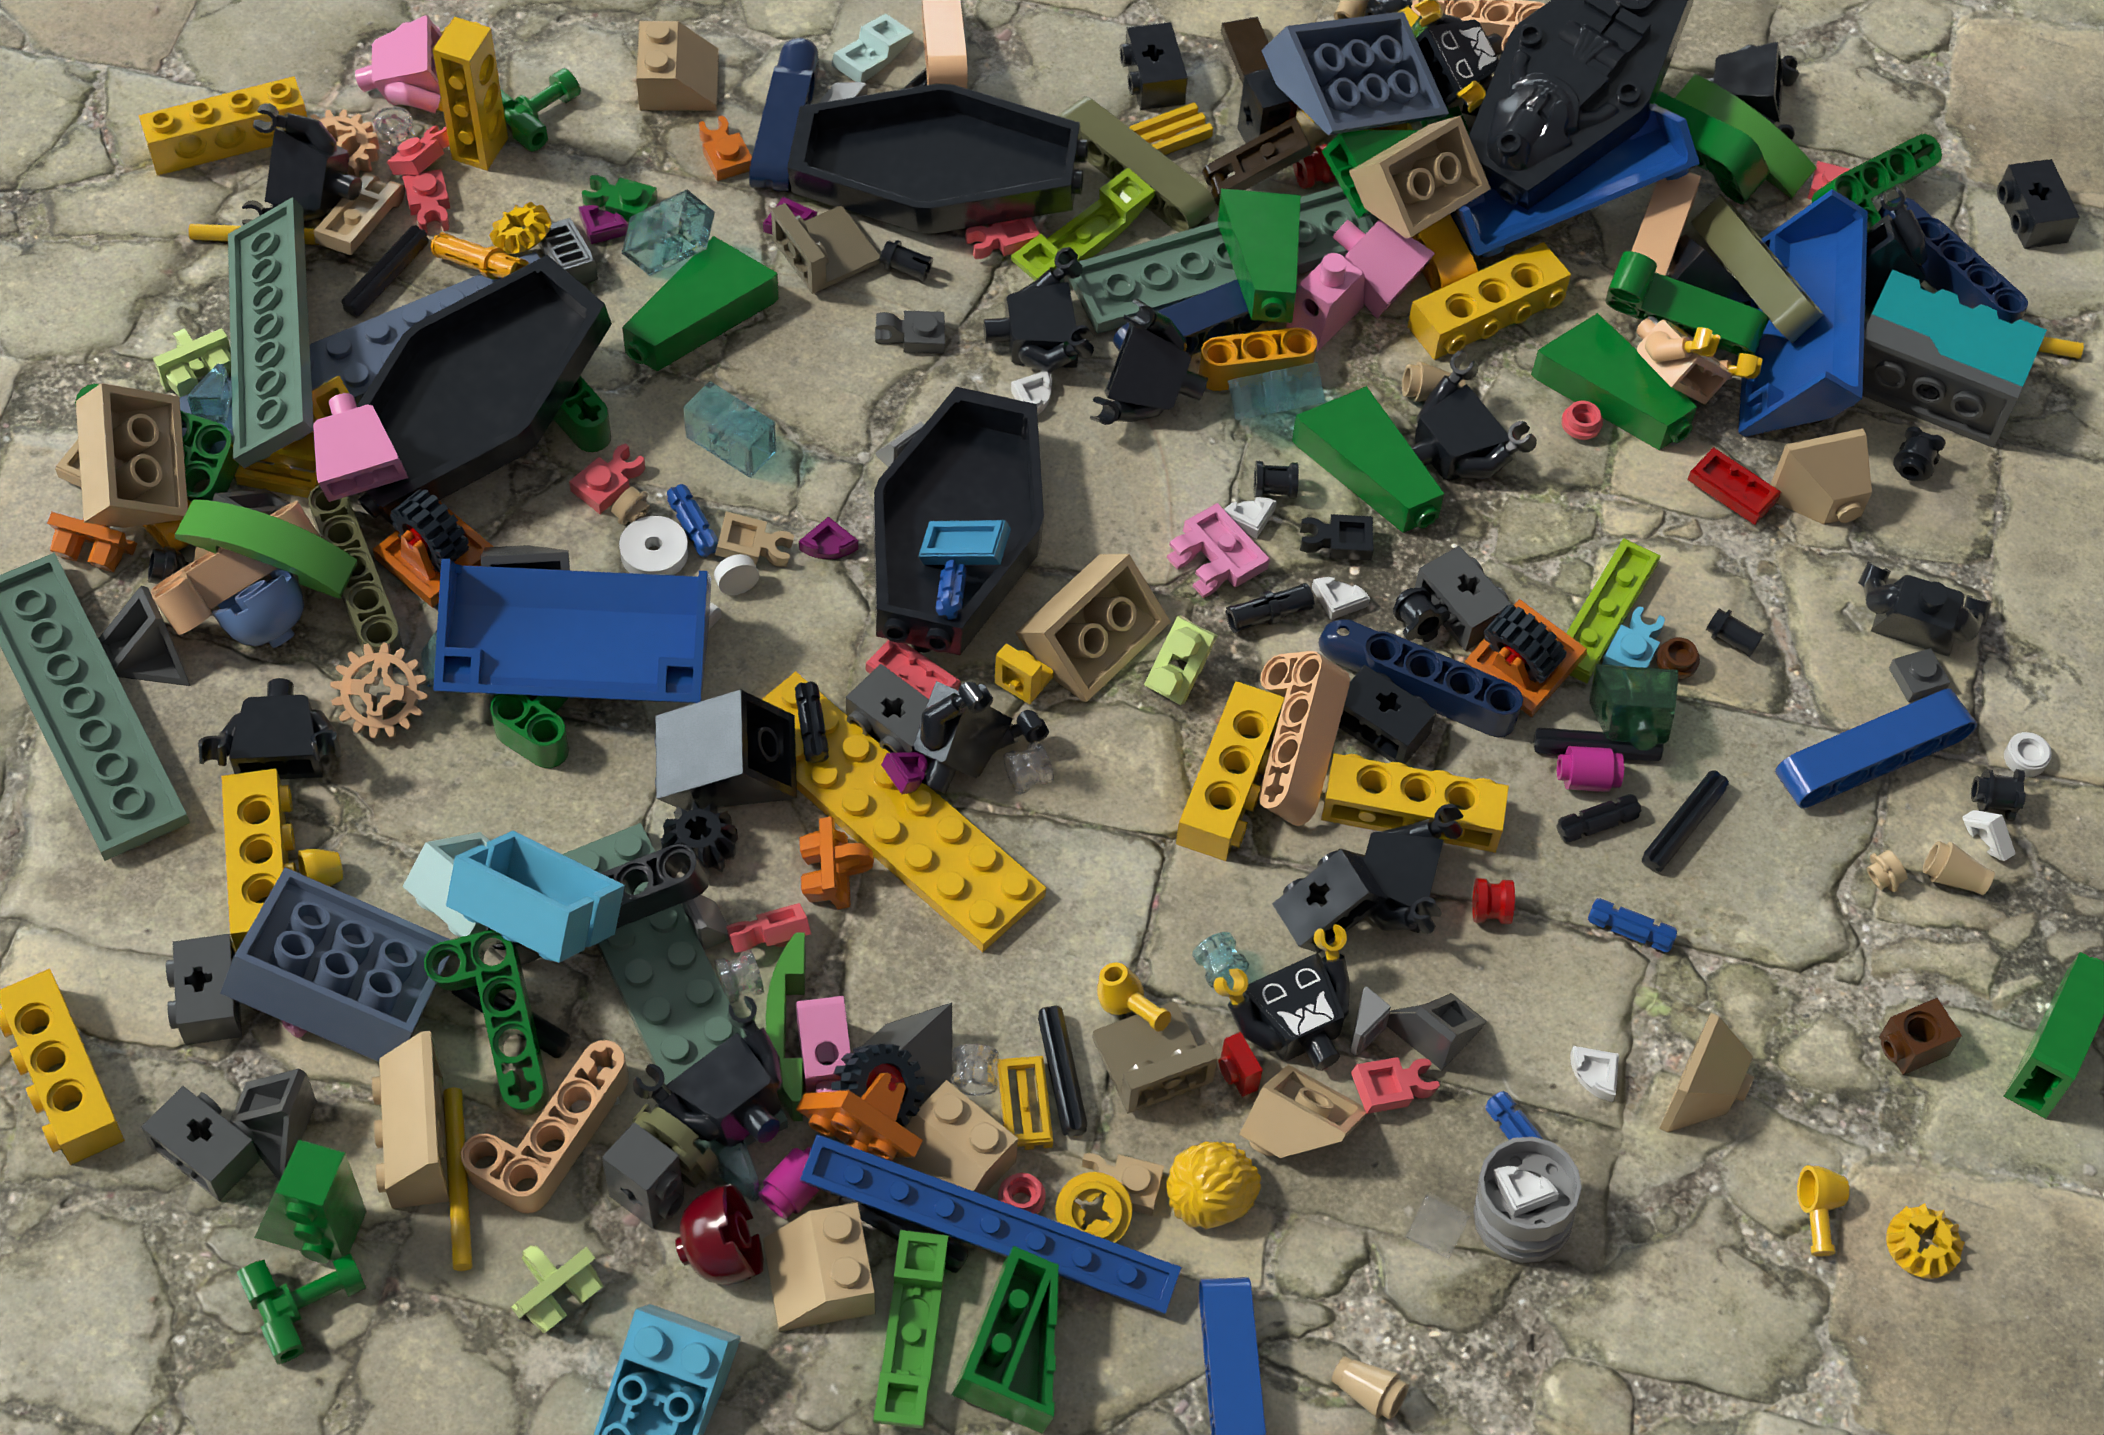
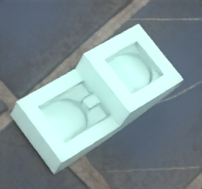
M885 13L863 25L860 29L858 40L836 51L833 54L831 66L855 82H865L887 66L913 39L914 32Z

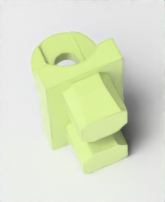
M222 328L196 340H192L185 329L173 333L178 344L176 345L177 348L153 358L160 376L161 385L166 392L173 390L179 397L197 391L200 388L197 378L211 373L215 381L231 377V348L228 337Z
M1181 615L1177 616L1144 685L1179 705L1185 704L1218 635L1197 626ZM1173 660H1183L1187 664L1184 670L1170 662Z
M530 1245L522 1251L523 1256L521 1258L540 1284L510 1308L519 1319L526 1315L537 1328L546 1333L567 1316L551 1295L555 1290L565 1284L581 1305L603 1287L596 1271L590 1264L595 1257L585 1247L563 1266L556 1269L536 1245L534 1247Z

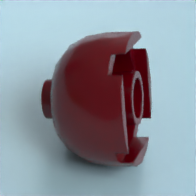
M734 1185L718 1186L697 1196L684 1210L680 1222L681 1236L675 1239L676 1251L682 1264L685 1266L690 1264L698 1276L711 1283L723 1285L740 1283L761 1274L763 1271L764 1257L759 1233L751 1238L746 1222L753 1219V1215L743 1195Z

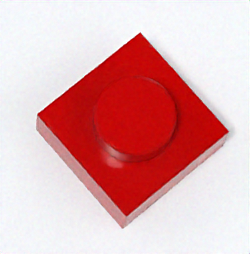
M1241 1032L1225 1038L1221 1058L1218 1060L1219 1068L1225 1081L1230 1085L1234 1083L1240 1095L1244 1097L1259 1089L1263 1069Z

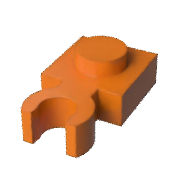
M723 115L718 116L719 129L717 130L708 129L704 121L699 122L703 154L717 181L750 171L752 156L739 132L729 135L728 120Z

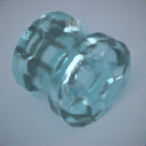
M1230 932L1214 934L1203 940L1193 950L1192 956L1199 966H1204L1206 970L1205 979L1211 988H1214V981L1217 977H1223L1227 985L1234 982L1229 969L1238 968L1245 973L1249 968V962L1243 954L1237 953L1235 949L1236 940Z

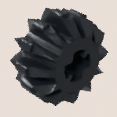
M695 800L691 804V810L689 811L677 806L676 811H674L675 819H665L663 825L664 835L661 838L662 849L676 844L686 845L696 853L707 869L713 867L723 872L725 860L734 859L736 854L735 844L738 841V831L735 825H732V819L728 811L718 813L717 806L713 801L705 809H700V805ZM691 865L682 868L684 875L688 873Z

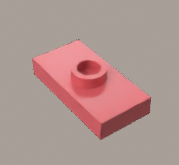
M888 640L866 662V671L869 674L882 664L928 699L931 696L936 681L956 690L961 686L959 679L903 642L896 643Z

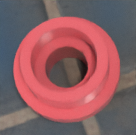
M1577 401L1564 411L1561 423L1564 431L1571 437L1588 440L1600 433L1603 418L1599 408L1592 402Z
M1016 1173L1007 1177L1001 1183L998 1190L999 1201L1037 1215L1044 1207L1046 1198L1044 1186L1033 1175ZM1018 1193H1025L1030 1197V1200L1025 1204L1015 1202L1013 1197Z

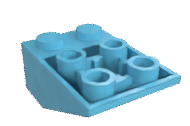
M652 1304L637 1308L594 1435H704L726 1384L741 1336Z

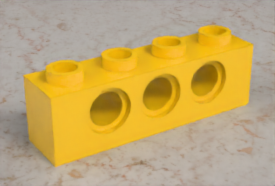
M454 16L432 49L452 160L488 171L508 139L492 30L490 27L478 22H471Z
M295 76L138 115L157 176L271 147L274 130L270 133H261L253 126L254 120L257 119L264 122L272 121L269 115L258 113V107L264 103H270L278 109L279 115L284 116L288 112L307 117L305 104Z
M1542 242L1413 301L1407 327L1433 360L1448 353L1455 354L1476 340L1490 338L1504 327L1513 323H1522L1532 314L1545 308L1552 309L1558 306L1566 297L1571 273L1550 248Z
M1235 681L1180 818L1176 845L1224 861L1227 860L1232 846L1240 848L1248 822L1242 821L1246 810L1254 812L1257 805L1261 786L1256 785L1259 775H1264L1271 751L1270 747L1275 736L1285 697ZM1242 735H1252L1255 738L1249 739L1243 737ZM1235 769L1242 773L1233 774L1227 770ZM1214 805H1224L1229 809L1220 810L1215 808Z
M1333 753L1321 820L1376 831H1385L1428 818H1434L1436 811L1442 805H1460L1466 809L1460 810L1464 816L1462 819L1454 821H1457L1463 828L1461 836L1457 839H1450L1444 833H1441L1439 839L1444 840L1443 843L1496 853L1503 832L1509 785L1498 784L1487 778L1471 779L1455 776L1443 770L1428 771L1412 768L1400 762L1385 763L1368 760L1357 754L1341 755ZM1364 789H1373L1376 790L1378 793H1369ZM1408 797H1417L1422 801L1416 802L1409 799Z
M277 769L221 776L230 935L236 951L264 904L257 903V901L269 896L285 867L297 872L295 863H288V851L295 850L292 823L286 824L285 812L293 811L291 789L289 785L281 784ZM259 819H267L260 824H253ZM261 858H269L267 861L263 863H255L257 860Z
M49 968L0 989V1004L2 1007L0 1009V1028L5 1038L14 1035L18 1046L10 1049V1053L20 1075L22 1076L29 1072L34 1083L25 1089L35 1112L39 1114L45 1111L50 1123L42 1126V1130L52 1152L55 1153L62 1150L69 1164L72 1165L124 1142L123 1134L51 969ZM47 1026L41 1033L31 1034L36 1028ZM58 1063H64V1065L59 1070L50 1073L47 1072L48 1069L53 1065ZM80 1101V1104L75 1109L63 1111L69 1103Z

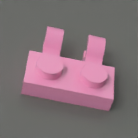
M1218 503L1186 520L1183 528L1185 534L1175 537L1169 543L1174 552L1168 554L1167 559L1176 569L1183 568L1189 564L1200 551L1211 561L1202 565L1195 572L1200 580L1193 583L1192 587L1203 598L1213 594L1225 580H1228L1236 588L1264 572L1269 566L1270 558Z

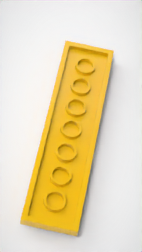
M795 671L763 697L762 700L795 715L797 790L828 817L832 816L835 823L856 842L865 844L866 847L870 848L873 851L874 857L983 953L1046 896V887L929 786L921 783L920 787L914 792L901 794L881 766L886 754L890 752L885 748L882 749L879 743L869 734L865 736L862 728L855 722L849 724L847 722L848 716L821 693L820 703L829 757L825 762L808 763L804 755V745L795 697L796 685L801 682L807 683L808 681Z

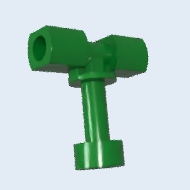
M562 68L549 77L550 86L530 99L520 95L514 100L501 89L505 121L511 126L513 138L530 152L539 150L549 140L547 128L539 121L538 112L558 99L568 103L581 94V88L577 79L566 68Z
M351 1253L332 1261L336 1271L291 1292L286 1283L276 1287L264 1259L253 1262L236 1272L252 1309L259 1310L265 1323L260 1328L277 1365L288 1362L305 1352L293 1325L294 1322L302 1319L298 1311L299 1309L342 1289L345 1290L348 1297L367 1289Z

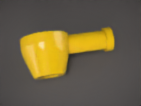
M321 849L298 851L300 874L329 887L343 880L342 863L338 852Z
M1117 962L1110 963L1102 968L1098 979L1097 996L1101 1007L1106 1012L1122 1015L1133 1011L1158 1032L1168 1026L1171 1020V1013L1165 1008H1159L1144 997L1143 986L1135 973L1122 963Z
M1807 1165L1801 1170L1798 1178L1797 1196L1801 1209L1810 1215L1813 1244L1810 1247L1811 1255L1818 1257L1834 1255L1835 1245L1832 1244L1829 1211L1846 1205L1850 1193L1849 1183L1846 1177L1827 1168Z

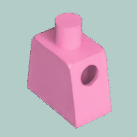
M1348 219L1333 236L1348 251L1344 258L1361 269L1365 274L1364 305L1377 319L1426 268L1435 254L1412 237H1403L1381 220H1378L1365 234Z
M1330 253L1324 256L1322 262L1297 287L1292 323H1287L1286 328L1297 327L1311 331L1317 339L1316 352H1318L1363 308L1365 283L1363 271L1338 253Z
M348 393L332 397L329 400L332 415L318 419L313 424L317 480L328 501L331 502L408 478L407 472L373 405L367 404L357 407L354 396Z
M844 996L796 1001L797 1031L800 1054L803 1059L805 1092L840 1091L831 1090L832 1082L841 1081V1077L833 1073L836 1066L846 1065L841 1058L846 1053H851ZM823 1063H831V1065H822V1064H823Z

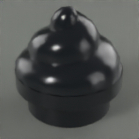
M165 546L163 550L153 549L148 567V582L158 584L190 563L174 547Z

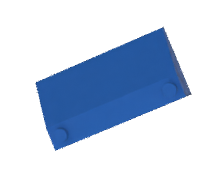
M1654 104L1648 121L1640 131L1529 210L1519 204L1512 205L1507 203L1499 196L1496 190L1491 188L1450 213L1468 249L1477 256L1490 257L1504 251V245L1659 180L1664 178L1666 180L1681 178L1689 173L1688 168L1700 163L1686 119Z
M1833 189L1762 238L1764 243L1824 315L1794 343L1790 342L1770 320L1768 321L1755 356L1762 358L1760 373L1755 379L1741 377L1738 433L1744 437L1833 418L1862 400L1868 211ZM1753 299L1746 301L1745 305L1762 311Z
M441 559L433 691L676 703L701 702L710 618L712 578L708 571H699L697 577L462 566L455 564L451 559Z

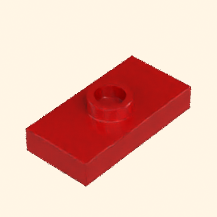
M1715 447L1690 471L1687 479L1754 525L1775 505L1781 495V491Z

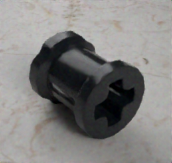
M1256 461L1254 468V498L1262 497L1263 494L1288 495L1289 499H1296L1299 481L1298 463L1291 462L1289 466L1264 465L1263 461Z

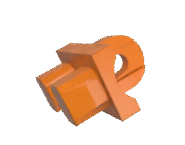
M51 511L47 522L48 525L55 529L50 548L51 552H55L61 558L77 561L83 543L94 544L87 562L106 571L114 572L123 553L133 555L137 546L135 541L126 539L125 533L111 529L110 526L84 523V517L80 520Z
M832 816L820 818L819 831L799 837L800 852L807 865L821 862V870L802 874L801 891L809 902L830 900L838 910L851 907L849 876L867 872L873 867V851L862 843H848V836L844 832L835 829V820Z

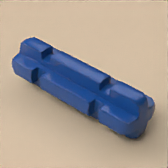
M684 484L671 487L667 491V501L672 510L677 512L676 517L689 539L695 542L693 546L697 553L702 557L716 553L719 540L714 531L708 528L710 524L697 502L691 499L693 495L689 488Z
M954 560L947 561L945 569L941 570L937 595L938 601H936L937 614L939 616L946 615L949 620L957 618L958 610L962 609L967 573L965 565H956Z
M1597 898L1594 901L1588 916L1590 923L1605 928L1607 924L1612 926V932L1643 944L1646 943V940L1652 942L1651 947L1663 952H1669L1672 949L1677 936V929L1662 922L1660 926L1653 924L1655 919L1622 906L1617 910L1613 908L1614 903L1601 898Z
M1501 1091L1487 1101L1486 1111L1495 1122L1500 1121L1502 1123L1500 1129L1509 1140L1520 1137L1543 1139L1522 1110L1516 1111L1514 1109L1517 1104L1507 1092Z

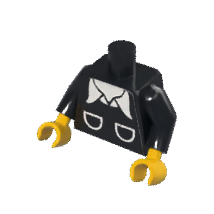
M1423 0L1414 5V8L1421 14L1420 25L1427 27L1416 37L1418 45L1446 107L1462 97L1464 103L1469 107L1468 111L1471 113L1482 105L1492 80V75L1499 62L1498 56L1503 53L1501 47L1503 39L1496 33L1486 36L1480 22L1475 19L1462 21L1459 17L1444 14L1438 0Z
M1335 924L1333 925L1335 940L1331 945L1326 943L1323 929H1317L1314 933V942L1317 947L1325 950V957L1321 958L1319 953H1315L1248 984V978L1244 971L1238 968L1229 969V973L1234 980L1233 988L1230 990L1223 977H1217L1213 985L1214 990L1219 995L1229 997L1228 1008L1239 1032L1242 1033L1246 1040L1268 1052H1275L1284 1061H1289L1307 1053L1316 1070L1326 1069L1339 1060L1340 1054L1332 1040L1340 1035L1344 1019L1349 1014L1350 981L1345 956L1339 954V950L1346 943L1347 934L1343 927Z

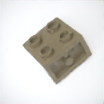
M786 203L771 209L773 242L812 294L880 263L879 253L842 206L835 207L806 221L799 215L795 216Z
M1176 1002L1159 1006V1008H1165L1171 1013L1170 1023L1162 1031L1154 1030L1147 1021L1138 1015L1093 1031L1092 1039L1127 1114L1213 1082L1218 1059L1210 1042L1201 1046L1197 1045Z

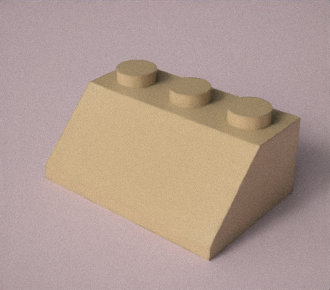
M1461 116L1429 124L1349 171L1364 208L1405 238L1416 235L1491 189Z
M101 383L76 400L84 523L126 528L182 520L188 510L179 396Z
M1099 554L1015 633L1028 653L1053 669V679L1081 701L1088 702L1171 621L1130 554Z
M424 1031L379 1058L380 1076L372 1077L374 1104L381 1105L382 1119L374 1120L375 1144L377 1149L383 1148L384 1163L376 1164L377 1188L379 1193H387L392 1209L449 1202L443 1072L431 1031Z

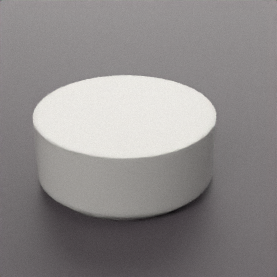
M738 554L721 561L714 571V578L722 593L733 596L745 593L753 588L758 582L759 571L751 557Z
M2022 732L2013 736L2004 751V760L2007 766L2013 772L2016 769L2024 770L2025 777L2040 775L2047 767L2052 756L2051 748L2045 739L2030 732Z

